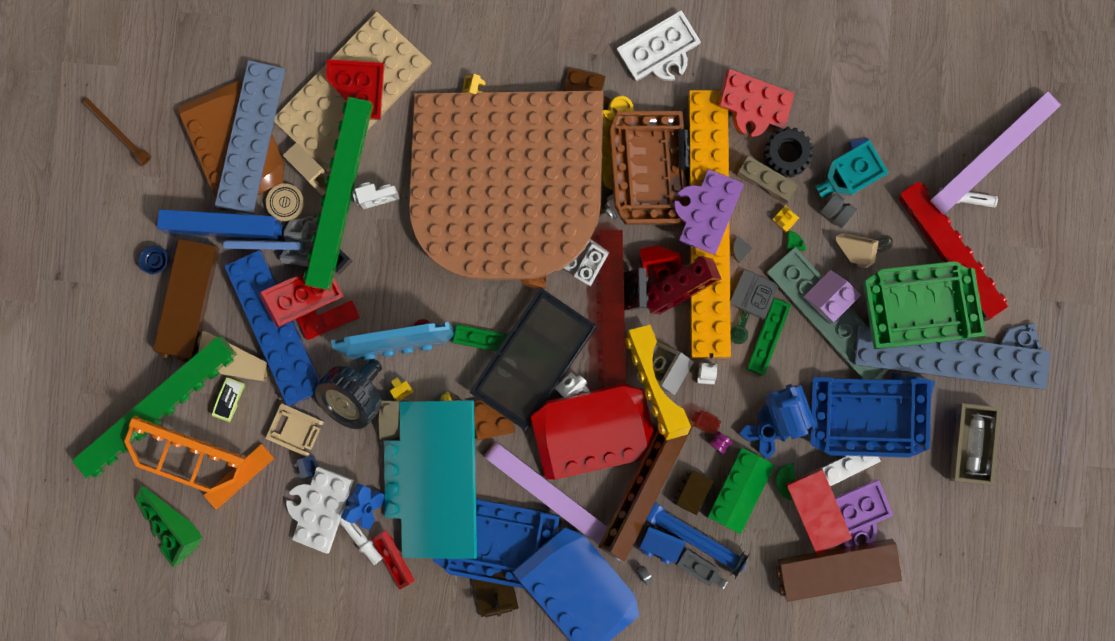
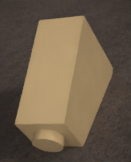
M296 142L283 156L322 196L326 195L327 187H325V181L329 175Z

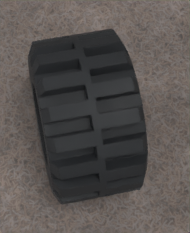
M785 127L783 130L782 128L778 129L777 132L770 136L764 146L763 158H765V165H768L770 169L786 178L788 176L792 178L797 174H801L810 164L814 152L812 151L813 144L809 142V136L806 137L804 131L799 132L797 131L798 128L795 127L793 129H790V127ZM780 144H793L798 150V159L795 162L783 161L777 152Z

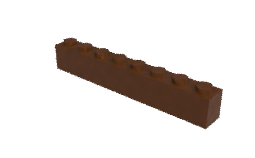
M690 419L688 421L691 428L687 435L665 440L664 435L660 434L659 429L657 430L598 548L612 557L623 561L626 560L695 424Z

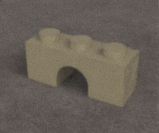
M750 156L747 157L737 174L739 178L751 185L756 184L770 193V196L785 205L798 184Z

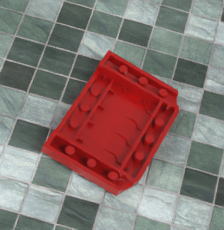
M619 384L545 402L535 413L530 414L545 479L547 480L562 479L642 460L654 438L644 388L639 389L627 384Z

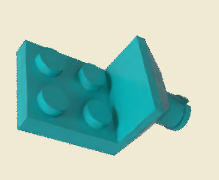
M868 140L832 161L827 175L828 179L815 187L819 192L827 188L819 193L822 199L833 192L854 196L856 192L886 176L889 172L871 141Z

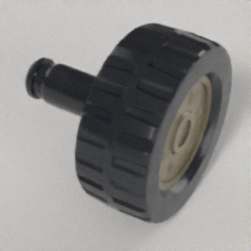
M371 359L360 372L345 366H336L330 369L317 384L315 390L316 399L324 412L334 421L351 429L366 427L381 408L380 394L372 384L378 372L382 370L381 363Z

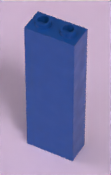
M159 210L157 229L165 234L279 241L280 236H283V225L274 216Z

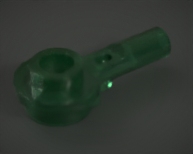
M742 311L738 326H734L730 330L731 341L738 345L745 343L749 335L745 328L749 313Z

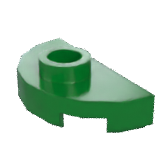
M794 462L784 465L776 475L777 490L782 497L788 500H792L786 484L795 480Z

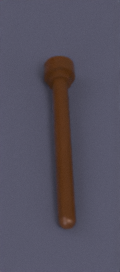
M88 98L82 100V103L134 154L135 162L140 167L150 161L151 155L146 150H139Z

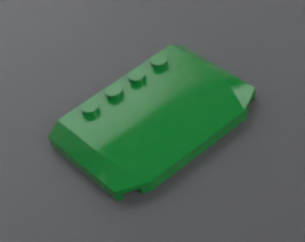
M958 262L888 268L878 271L863 282L874 349L967 340L986 336L976 274L973 268L961 266Z

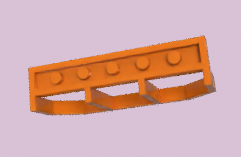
M137 415L131 419L130 428L124 441L136 467L208 493L235 483L246 457L244 454L240 455L209 444L208 441L204 442L176 432L175 429L171 430L143 420ZM133 431L144 434V432L150 433L152 438L163 441V438L167 439L157 468L140 462L130 441ZM170 445L182 447L183 445L189 447V451L200 454L190 480L161 470ZM205 454H208V458L219 461V459L227 461V465L237 468L233 478L211 488L194 482Z

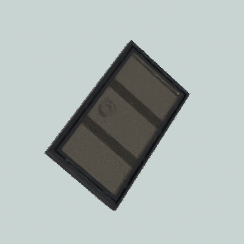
M540 288L469 393L527 432L532 424L530 414L535 413L547 402L597 328L596 324L580 315L543 288Z

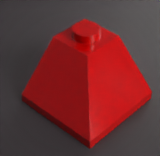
M658 245L639 249L641 267L646 268V274L648 275L646 290H648L650 285L662 282L665 276L679 272L678 269L682 267L680 253Z

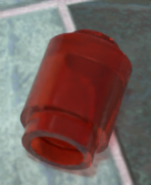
M702 409L699 412L695 411L691 419L695 423L693 427L708 434H716L721 424V420L717 416Z

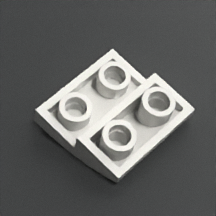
M590 239V242L581 254L569 265L565 266L564 269L573 273L577 279L591 286L609 252Z

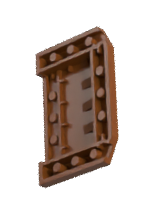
M240 81L178 106L179 114L215 199L218 194L243 85ZM271 134L258 195L270 191L274 186L284 184L285 162L273 134Z
M618 111L609 129L614 207L625 225L686 224L679 219L674 208L675 201H679L682 206L689 205L687 197L678 196V193L686 187L685 170L678 169V153L676 152V147H678L677 132L684 129L682 111Z

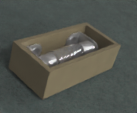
M964 403L957 404L950 481L994 486L1001 408Z

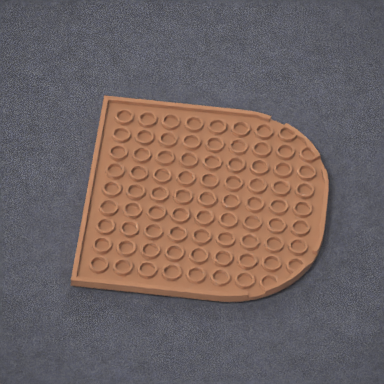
M603 91L415 94L409 203L410 219L415 236L428 256L445 270L464 278L476 280L541 278L554 271L561 270L575 260L590 242L600 215Z

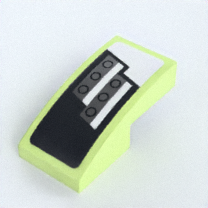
M226 377L212 416L230 423L237 409V403L245 384Z

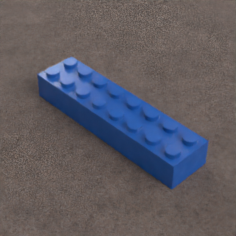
M259 250L226 265V271L286 405L292 407L316 396L315 390L320 382V377L295 322L292 321L276 328L259 296L261 291L277 285L264 253Z

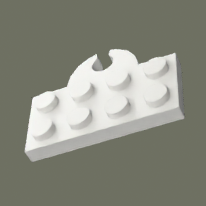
M681 10L618 47L617 52L636 82L650 73H653L663 81H674L675 77L669 73L668 68L672 65L677 66L679 75L682 76L687 68L686 52L701 44V41Z
M317 467L311 484H302L293 488L289 494L299 495L301 503L296 505L292 500H287L286 502L289 514L298 521L292 540L323 553H329L354 480L322 467Z

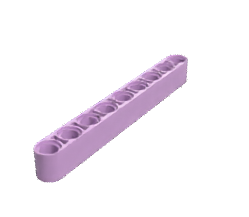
M1049 91L1046 92L936 194L930 202L944 215L1055 112L1061 104Z
M496 441L493 442L483 457L595 543L600 544L608 528L606 525Z

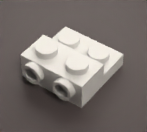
M370 182L360 184L359 188L352 191L355 203L357 202V205H360L363 210L399 200L400 197L395 186L391 187L390 184L379 187L380 190H377L374 184L370 185Z

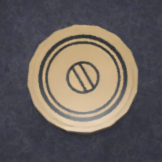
M279 184L269 191L266 198V207L268 212L279 221L289 222L302 213L304 197L296 186Z

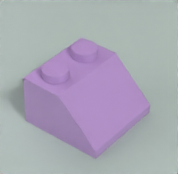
M830 270L804 298L832 324L861 294L848 281Z

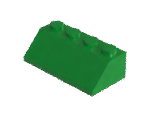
M740 448L706 517L742 534L775 465L744 448Z

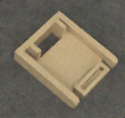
M281 403L265 439L309 457L310 453L304 451V448L312 450L321 430L315 424L323 425L324 422ZM285 415L288 419L282 433L274 432L281 416Z

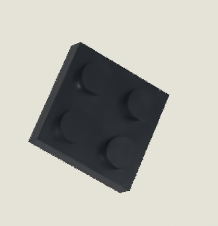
M638 268L623 273L624 311L647 307L648 294L646 293V285L648 283V275L646 274V268Z

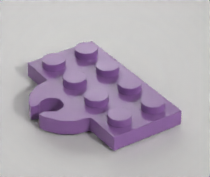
M708 169L701 187L693 185L682 189L678 196L688 197L690 204L682 206L679 201L674 202L677 216L686 223L679 241L715 256L744 184Z
M878 479L835 497L852 539L843 543L847 547L859 545L856 542V538L860 534L865 535V543L874 542L877 535L876 523L894 516Z

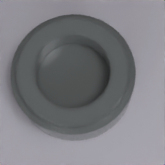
M644 566L636 569L645 585L653 582L650 573Z

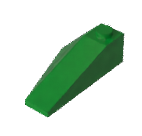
M144 486L141 487L135 500L145 520H150L153 529L151 532L154 537H158L162 545L159 547L162 554L174 568L198 548L203 537L189 520Z

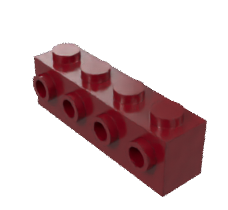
M700 256L694 260V263L679 268V272L665 276L662 282L650 285L648 290H646L648 294L647 306L650 313L661 315L720 281L721 276L714 260Z

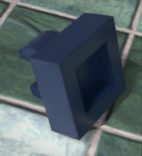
M315 456L298 459L297 463L294 464V467H299L300 474H297V477H302V479L314 476L318 467Z

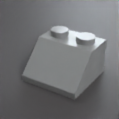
M656 342L652 358L655 378L661 389L675 395L694 361L681 352Z

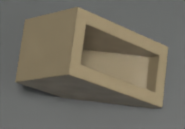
M382 401L379 410L380 440H399V401Z

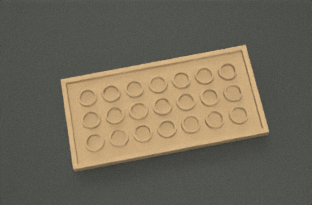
M378 12L330 59L383 62L385 64L381 116L432 64ZM326 63L275 116L274 122L328 172L330 170V160L332 157H335L334 143L336 139H339L338 125L340 120L343 121L344 113H342V108L346 101L327 81ZM377 120L369 121L368 130Z

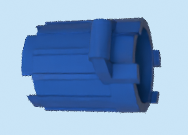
M792 384L785 385V389L776 392L771 390L769 391L770 394L764 397L777 435L781 441H786L784 436H791V439H796L807 435L808 428L815 431V422L801 385L792 386Z

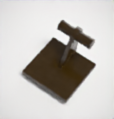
M507 571L487 576L508 580L505 577ZM473 579L481 617L485 616L487 618L495 615L500 617L502 616L501 614L519 609L513 586Z

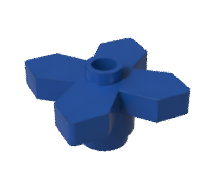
M763 406L757 413L758 426L746 425L739 434L746 441L759 440L758 452L764 458L769 459L776 451L774 439H781L777 435L768 407ZM764 429L769 431L768 436L763 435Z
M358 483L354 492L348 496L347 507H345L341 518L352 524L357 521V525L370 530L375 521L373 510L383 505L385 494L376 490L371 493L370 488Z

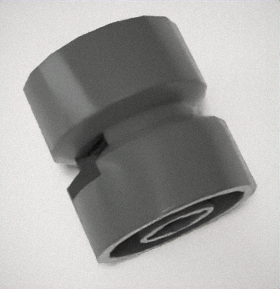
M835 193L821 210V213L828 219L833 218V223L842 229L857 209L850 203L845 204L844 198Z

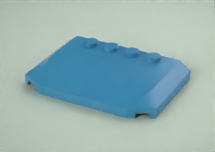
M445 322V325L443 323H432L344 337V339L338 341L331 340V344L334 350L350 359L364 357V360L376 359L375 355L383 354V357L395 356L394 352L402 351V354L414 353L413 349L421 348V351L433 350L432 346L447 344L454 336V330L449 322Z

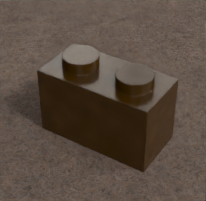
M691 470V473L687 472L682 482L685 485L682 491L678 489L673 500L676 501V506L697 515L714 480Z

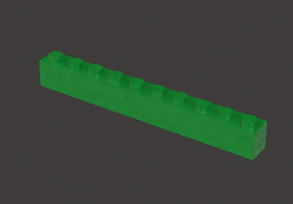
M348 97L347 102L343 104L342 113H344L343 121L340 120L338 125L340 135L339 139L335 140V157L331 158L329 169L332 170L330 176H327L325 181V187H327L326 195H323L321 199L323 209L322 213H319L317 216L316 224L319 226L317 232L313 234L312 243L314 247L313 251H310L308 255L310 265L309 269L305 270L303 281H306L305 285L308 287L331 291L353 195L352 191H354L373 105L370 101Z
M216 337L72 460L86 479L99 477L107 465H113L118 461L117 457L121 453L125 454L128 452L124 441L130 428L131 419L135 415L143 420L160 425L162 423L161 419L172 415L176 411L175 407L177 405L186 403L191 398L189 395L194 391H200L205 386L204 382L218 376L219 370L223 366L228 367L234 362L233 358L237 353L224 337ZM133 431L130 438L131 443L133 444L136 440L138 442L147 436V433L141 434Z

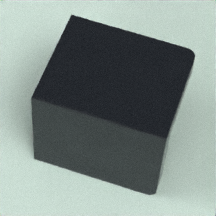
M341 249L335 269L339 275L353 262Z

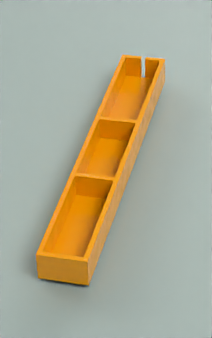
M721 90L689 91L688 130L690 131L689 146L691 148L689 186L701 187L708 169L729 177L728 110L717 107ZM728 223L715 256L689 245L690 264L694 263V260L700 256L712 258L721 276L720 281L690 297V359H708L709 354H712L711 359H729L731 357L730 239Z

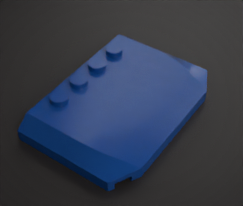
M813 377L812 416L815 422V431L811 430V445L830 456L911 458L929 450L932 381L926 379L865 380Z
M476 498L477 558H433V562L444 568L450 575L526 589L512 571L557 533L560 515ZM507 571L505 577L508 580L487 576Z
M563 527L512 571L570 641H611L640 616L634 593L585 535L570 530L567 527Z

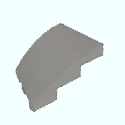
M311 215L289 221L283 233L285 241L302 242L303 250H283L280 256L281 263L309 267L308 255L310 251H313L314 247L312 238L319 226L316 224L317 217L314 218Z

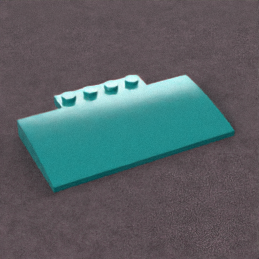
M474 401L399 402L400 440L384 441L385 518L401 519L402 558L476 559Z

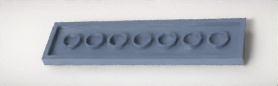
M248 60L215 207L254 214L286 72L285 68Z

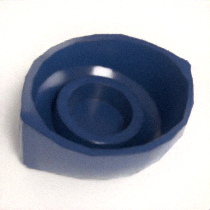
M157 246L145 248L139 255L140 270L152 275L162 272L167 266L169 252Z

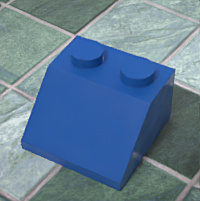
M647 526L639 548L642 549V554L653 557V554L660 556V561L671 564V561L677 562L685 541Z

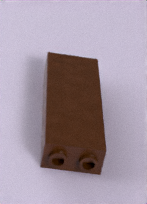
M178 239L153 350L159 353V357L170 359V355L178 356L177 360L188 362L197 353V341L202 331L220 248Z
M893 539L826 550L819 554L810 553L778 559L779 566H776L777 577H781L782 582L779 585L780 595L784 596L787 602L902 581L897 544Z

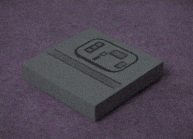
M744 269L730 300V305L764 320L779 286Z

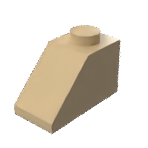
M844 233L836 236L837 243L851 263H856L861 268H868V266L875 263L878 240Z

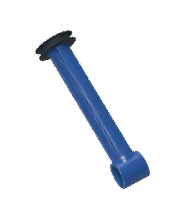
M654 503L646 521L655 526L659 525L732 569L730 576L733 574L736 578L742 572L749 554L746 555L744 552L741 555L736 554L665 512L663 507Z

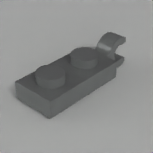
M686 549L677 566L709 587L714 582L725 589L728 582L718 576L720 570Z

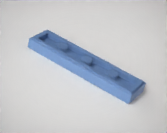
M223 242V248L303 250V243Z

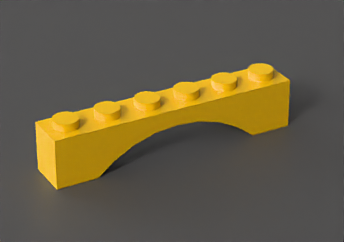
M651 325L631 329L625 338V344L627 349L631 350L633 365L637 366L639 371V380L641 383H644L645 396L647 400L651 401L652 414L658 419L660 434L664 435L665 440L687 435L691 426L684 409L666 396L655 378L652 358L657 340Z

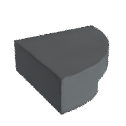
M737 236L734 241L733 252L736 260L740 263L751 251L752 247Z

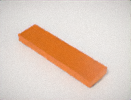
M261 444L245 458L235 483L212 493L206 492L203 496L216 510L219 509L270 464L275 457ZM237 468L231 470L216 485L233 478Z

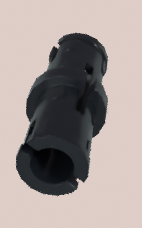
M685 129L678 130L677 132L678 147H676V152L678 153V169L680 170L690 169V131Z

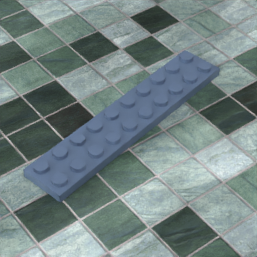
M859 326L854 365L1046 390L1051 351L969 340L874 349L870 327Z

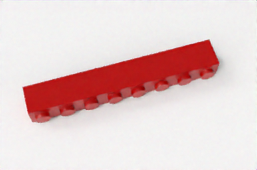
M920 181L916 182L900 193L897 198L943 263L958 262L961 266L975 269L983 319L985 321L990 320L1009 307L1006 304V297L996 290V284L993 279L986 276L984 273L985 268L979 261L977 262L974 259V253L971 248L964 245L961 234L957 230L954 231L950 225L951 220L949 217L943 215L930 202L932 198L928 194L927 186L924 183L921 184Z

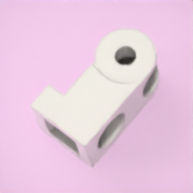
M698 364L697 383L714 385L717 377V364Z

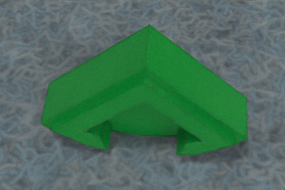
M788 230L786 250L791 251L796 247L799 251L805 252L806 245L803 239L796 232Z

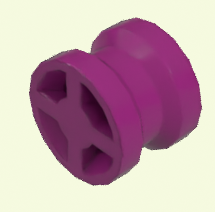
M717 431L716 437L708 443L723 455L726 452L727 446H731L733 442Z

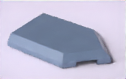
M1035 322L1009 328L999 343L1000 345L1042 349L1036 332Z

